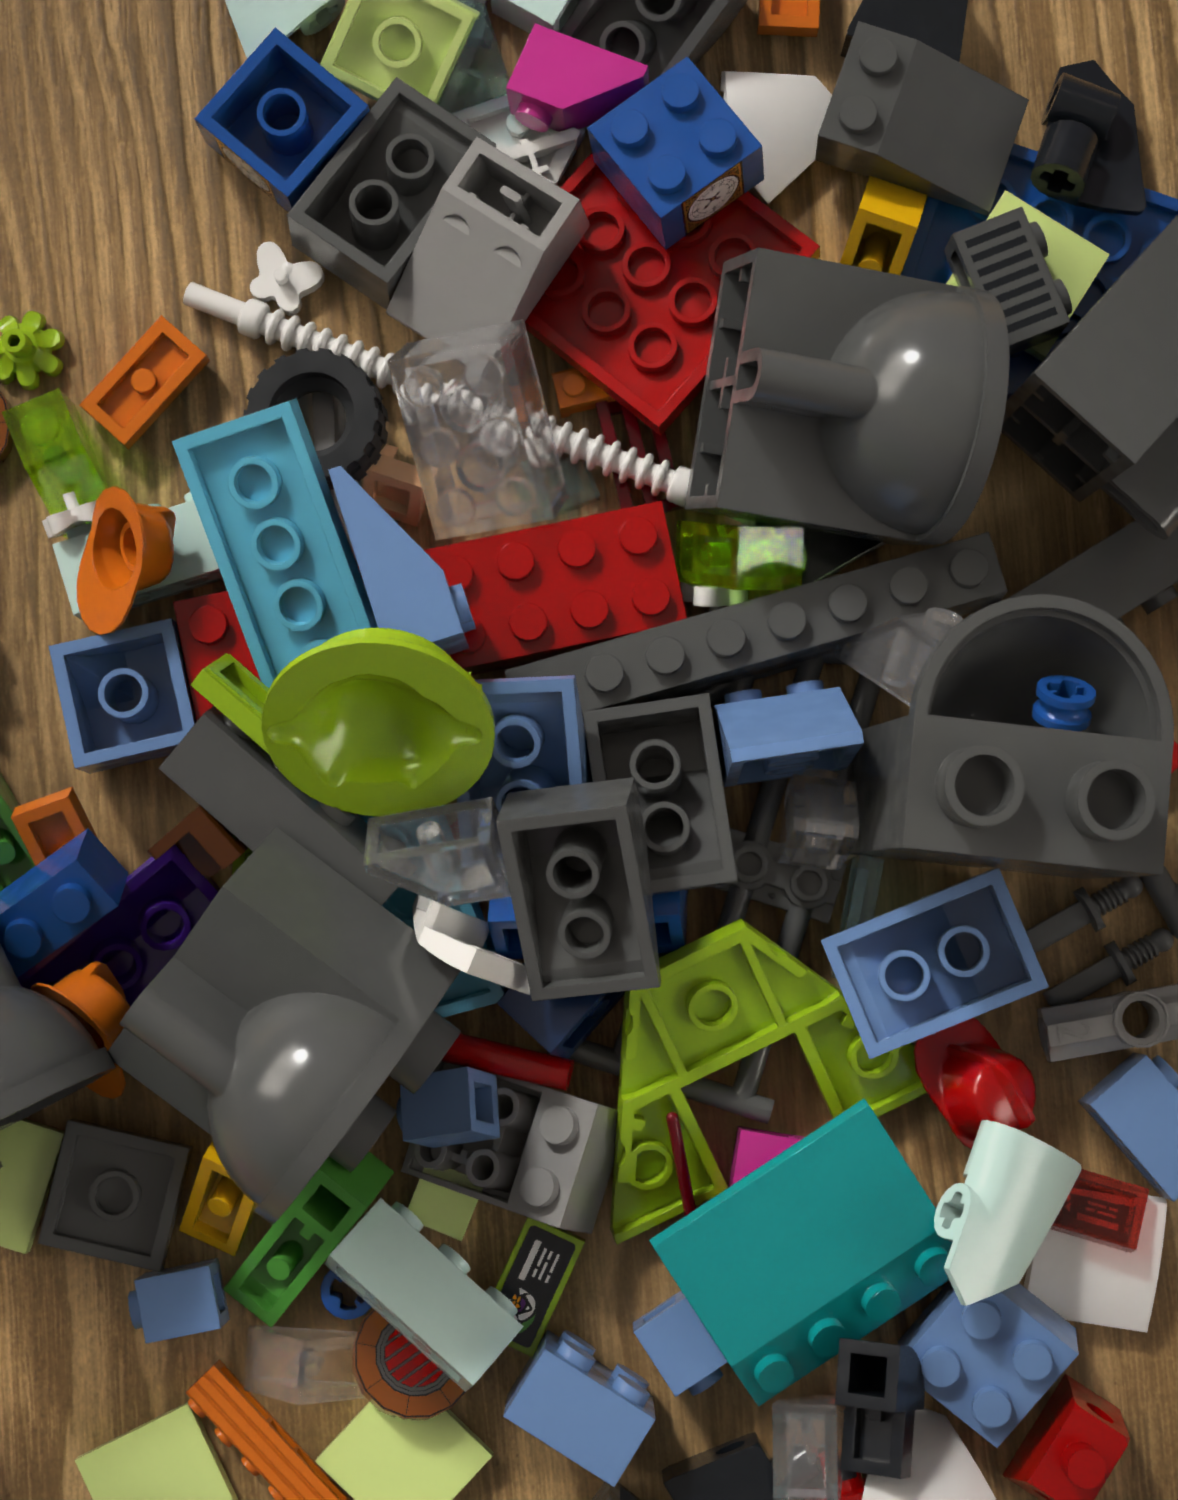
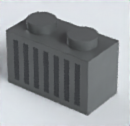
M1023 207L1016 208L951 235L944 253L958 286L990 291L998 299L1007 323L1010 355L1059 337L1070 323L1068 314L1072 313L1070 296L1061 279H1052L1044 260L1048 256V246L1044 233L1037 222L1029 223Z

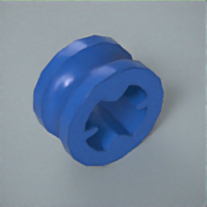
M1064 675L1047 676L1037 682L1036 696L1039 699L1033 704L1032 717L1038 724L1045 728L1082 731L1090 726L1092 713L1088 708L1095 703L1096 690L1091 684L1084 680Z
M329 1270L324 1276L320 1287L321 1300L325 1308L333 1316L344 1320L356 1319L366 1314L371 1306L360 1296H357L354 1301L356 1305L348 1306L343 1304V1294L333 1291L334 1280L337 1279L340 1283L342 1280Z

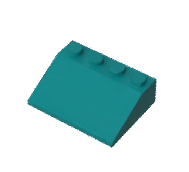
M865 1099L845 1110L649 1240L758 1407L839 1354L840 1338L860 1340L949 1281L944 1265L952 1242L937 1235L934 1228L935 1206Z

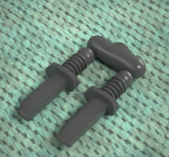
M1165 866L1163 875L1140 876V878L1138 876L1122 877L1119 882L1113 881L1112 884L1107 885V888L1103 887L1101 890L1096 891V893H1092L1091 897L1082 886L1073 892L1077 902L1026 930L1035 953L1051 946L1090 923L1095 932H1098L1106 927L1101 914L1104 916L1107 912H1111L1112 909H1116L1117 905L1120 907L1123 903H1127L1129 898H1135L1140 895L1143 890V884L1169 930L1165 928L1155 929L1151 935H1144L1143 938L1138 939V942L1134 941L1132 944H1128L1127 947H1123L1122 951L1119 950L1114 940L1104 945L1108 956L1042 993L1050 1006L1080 1001L1119 978H1122L1127 987L1137 981L1132 968L1135 970L1138 966H1142L1143 963L1146 964L1148 959L1151 961L1154 957H1158L1160 952H1166L1172 948L1174 943L1173 936L1178 939V884L1173 881Z

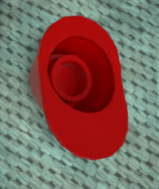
M971 1018L916 1040L913 1052L918 1077L925 1091L946 1119L952 1132L964 1146L972 1149L981 1120L998 1122L1018 1130L1028 1128L1035 1121L1033 1108L1036 1101V1085L1031 1071L1020 1058L1009 1052L1002 1051L991 1033L976 1018Z

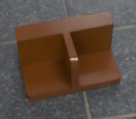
M199 804L147 852L157 860L176 844L202 875L213 876L221 869H226L248 847Z

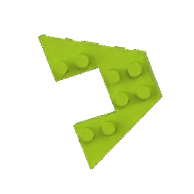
M741 918L660 957V987L625 991L610 1218V1230L613 1238L618 1245L684 1212L666 1120L669 1112H676L679 1116L695 1205L697 1206L712 1199L728 1188L681 1088L794 1033L832 1119L862 1099L867 1101L875 1115L879 1117L927 1093L915 1069L913 1052L915 1044L911 1042L869 1059L842 991Z

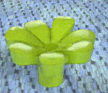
M28 311L24 315L22 323L11 315L5 316L0 320V331L3 333L0 337L1 383L10 384L17 375L22 389L34 390L40 384L38 372L42 371L50 377H56L62 372V360L51 353L64 346L65 337L57 329H46L43 331L46 324V317L43 314Z

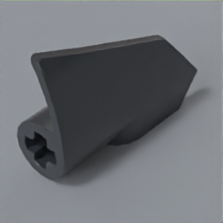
M1095 60L1060 67L1041 121V125L1046 126V130L1030 177L1033 186L1046 196L1071 205L1121 215L1138 216L1142 214L1147 205L1134 104L1110 80Z

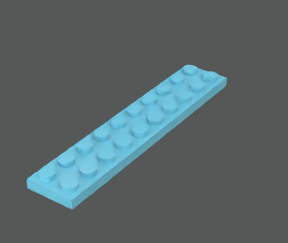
M297 398L172 441L262 683L270 688L274 679L291 661L337 635L357 629L378 628L367 591ZM444 805L427 812L400 817H375L358 814L375 831L386 833L396 839L404 848L407 854L406 858L416 866L382 905L385 909L414 930L412 905L417 894L485 921L467 868H463L462 854ZM489 932L483 948L495 952ZM460 971L434 1011L444 1018L496 1004L507 990H505L504 986Z

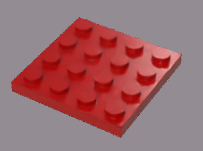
M591 153L560 187L580 199L590 226L522 327L661 436L704 388L723 263L758 247L819 259L820 246L747 191L665 250L596 165Z

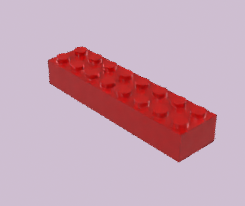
M662 501L424 550L443 569L449 586L462 584L476 629L465 632L469 649L450 654L449 656L465 671L471 672V675L529 664L687 618ZM228 591L173 602L196 722L214 705L190 684L201 670L226 653L228 655L231 654L260 680Z

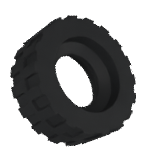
M308 348L299 349L293 355L286 357L284 354L274 360L275 364L268 370L264 368L257 376L259 380L255 387L250 388L246 397L249 402L243 416L295 398L298 400L302 396L313 392H324L333 395L342 403L345 409L346 426L342 436L334 445L327 449L316 451L330 490H333L334 487L328 469L341 466L354 480L359 482L367 475L366 471L371 465L377 464L381 457V447L383 444H386L388 432L385 429L386 422L389 421L388 413L381 400H383V397L363 369L356 366L352 359L343 354L341 356L335 355L329 349L319 348V351H309Z

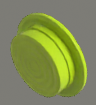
M364 628L348 631L327 640L320 646L301 654L281 670L271 684L264 701L262 734L268 754L276 767L303 793L325 805L354 814L375 817H400L439 808L468 791L480 779L492 757L495 741V722L491 705L482 690V684L477 683L472 677L471 672L465 671L439 646L421 636L402 630Z

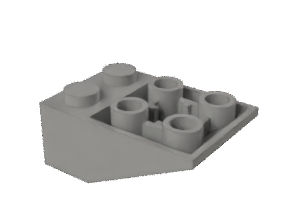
M476 137L441 188L388 305L387 315L487 378L589 228L590 224L580 199Z
M440 1061L433 1072L461 1068L463 1066ZM496 1075L500 1138L437 1148L413 1143L409 1144L401 1172L559 1229L592 1234L614 1164L617 1109L547 1086ZM424 1167L442 1171L454 1169L466 1174L472 1184L483 1187V1189L479 1191L423 1173Z

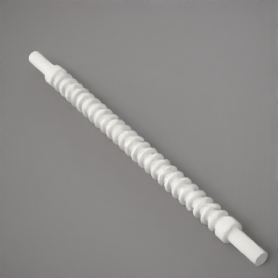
M190 282L185 290L183 297L184 305L237 325L238 332L244 336L258 339L263 335L268 345L280 341L283 351H289L292 347L297 348V350L308 348L309 351H319V348L331 350L338 356L343 354L352 359L356 366L361 367L370 379L375 378L377 380L376 384L380 389L390 384L393 386L392 390L395 395L401 394L403 390L408 391L411 401L417 400L420 396L425 398L426 407H432L435 403H439L441 405V412L444 414L454 409L457 411V418L459 420L465 419L467 415L472 416L475 426L481 425L483 421L489 423L490 432L493 433L499 428H503L508 439L518 434L522 436L521 441L523 445L529 444L531 440L536 441L539 451H544L547 447H551L554 449V456L556 458L561 457L563 453H567L570 455V462L572 464H576L581 459L586 461L587 470H593L595 466H600L603 468L602 473L605 477L615 472L619 474L620 483H625L628 478L635 480L636 489L639 490L644 485H649L652 487L651 494L653 496H657L660 491L667 493V501L685 507L691 471L688 467L681 465L676 470L671 469L670 461L667 459L662 461L661 464H656L653 462L654 455L652 453H648L645 458L637 456L638 450L636 447L630 448L628 452L623 451L620 441L617 440L612 445H608L605 443V436L603 434H599L596 439L590 438L587 428L581 429L579 433L572 430L573 425L569 421L563 426H559L556 424L557 419L554 415L549 416L547 420L540 418L539 409H534L529 414L524 412L523 403H517L515 407H510L506 396L495 401L492 399V392L490 390H486L480 395L476 393V386L474 384H469L466 389L460 387L459 378L455 377L450 382H446L441 371L431 376L428 374L426 365H421L416 370L412 368L410 359H405L402 363L396 362V355L392 352L382 357L377 346L372 347L369 351L365 350L362 340H358L352 345L348 343V336L346 334H341L338 338H334L330 328H324L321 332H318L315 322L311 321L303 326L298 315L292 316L287 320L282 309L271 313L269 305L252 298L247 302H243L194 282ZM729 517L744 524L748 521L746 519Z

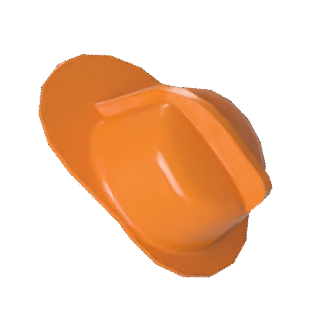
M117 486L104 489L96 500L92 526L77 576V603L81 618L89 630L99 635L114 633L125 622L137 591L154 586L165 580L171 572L174 561L173 537L176 521L174 512L166 507L135 503L126 490Z
M95 961L82 970L79 969L69 973L53 986L40 982L31 986V990L56 1001L69 1010L92 1035L99 1049L106 1047L109 1050L124 1028L119 1023L129 1010L130 1005L126 1000L123 988L107 964ZM115 1064L116 1068L86 1087L102 1097L117 1098L124 1093L126 1085L123 1069Z

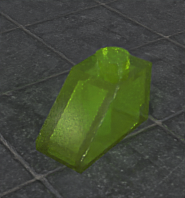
M59 388L2 412L24 468L50 515L67 510L63 494L74 491L80 506L97 500L102 491L109 488L76 407Z
M677 520L676 569L679 582L732 590H787L801 586L802 572L807 561L806 547L803 543L804 527Z

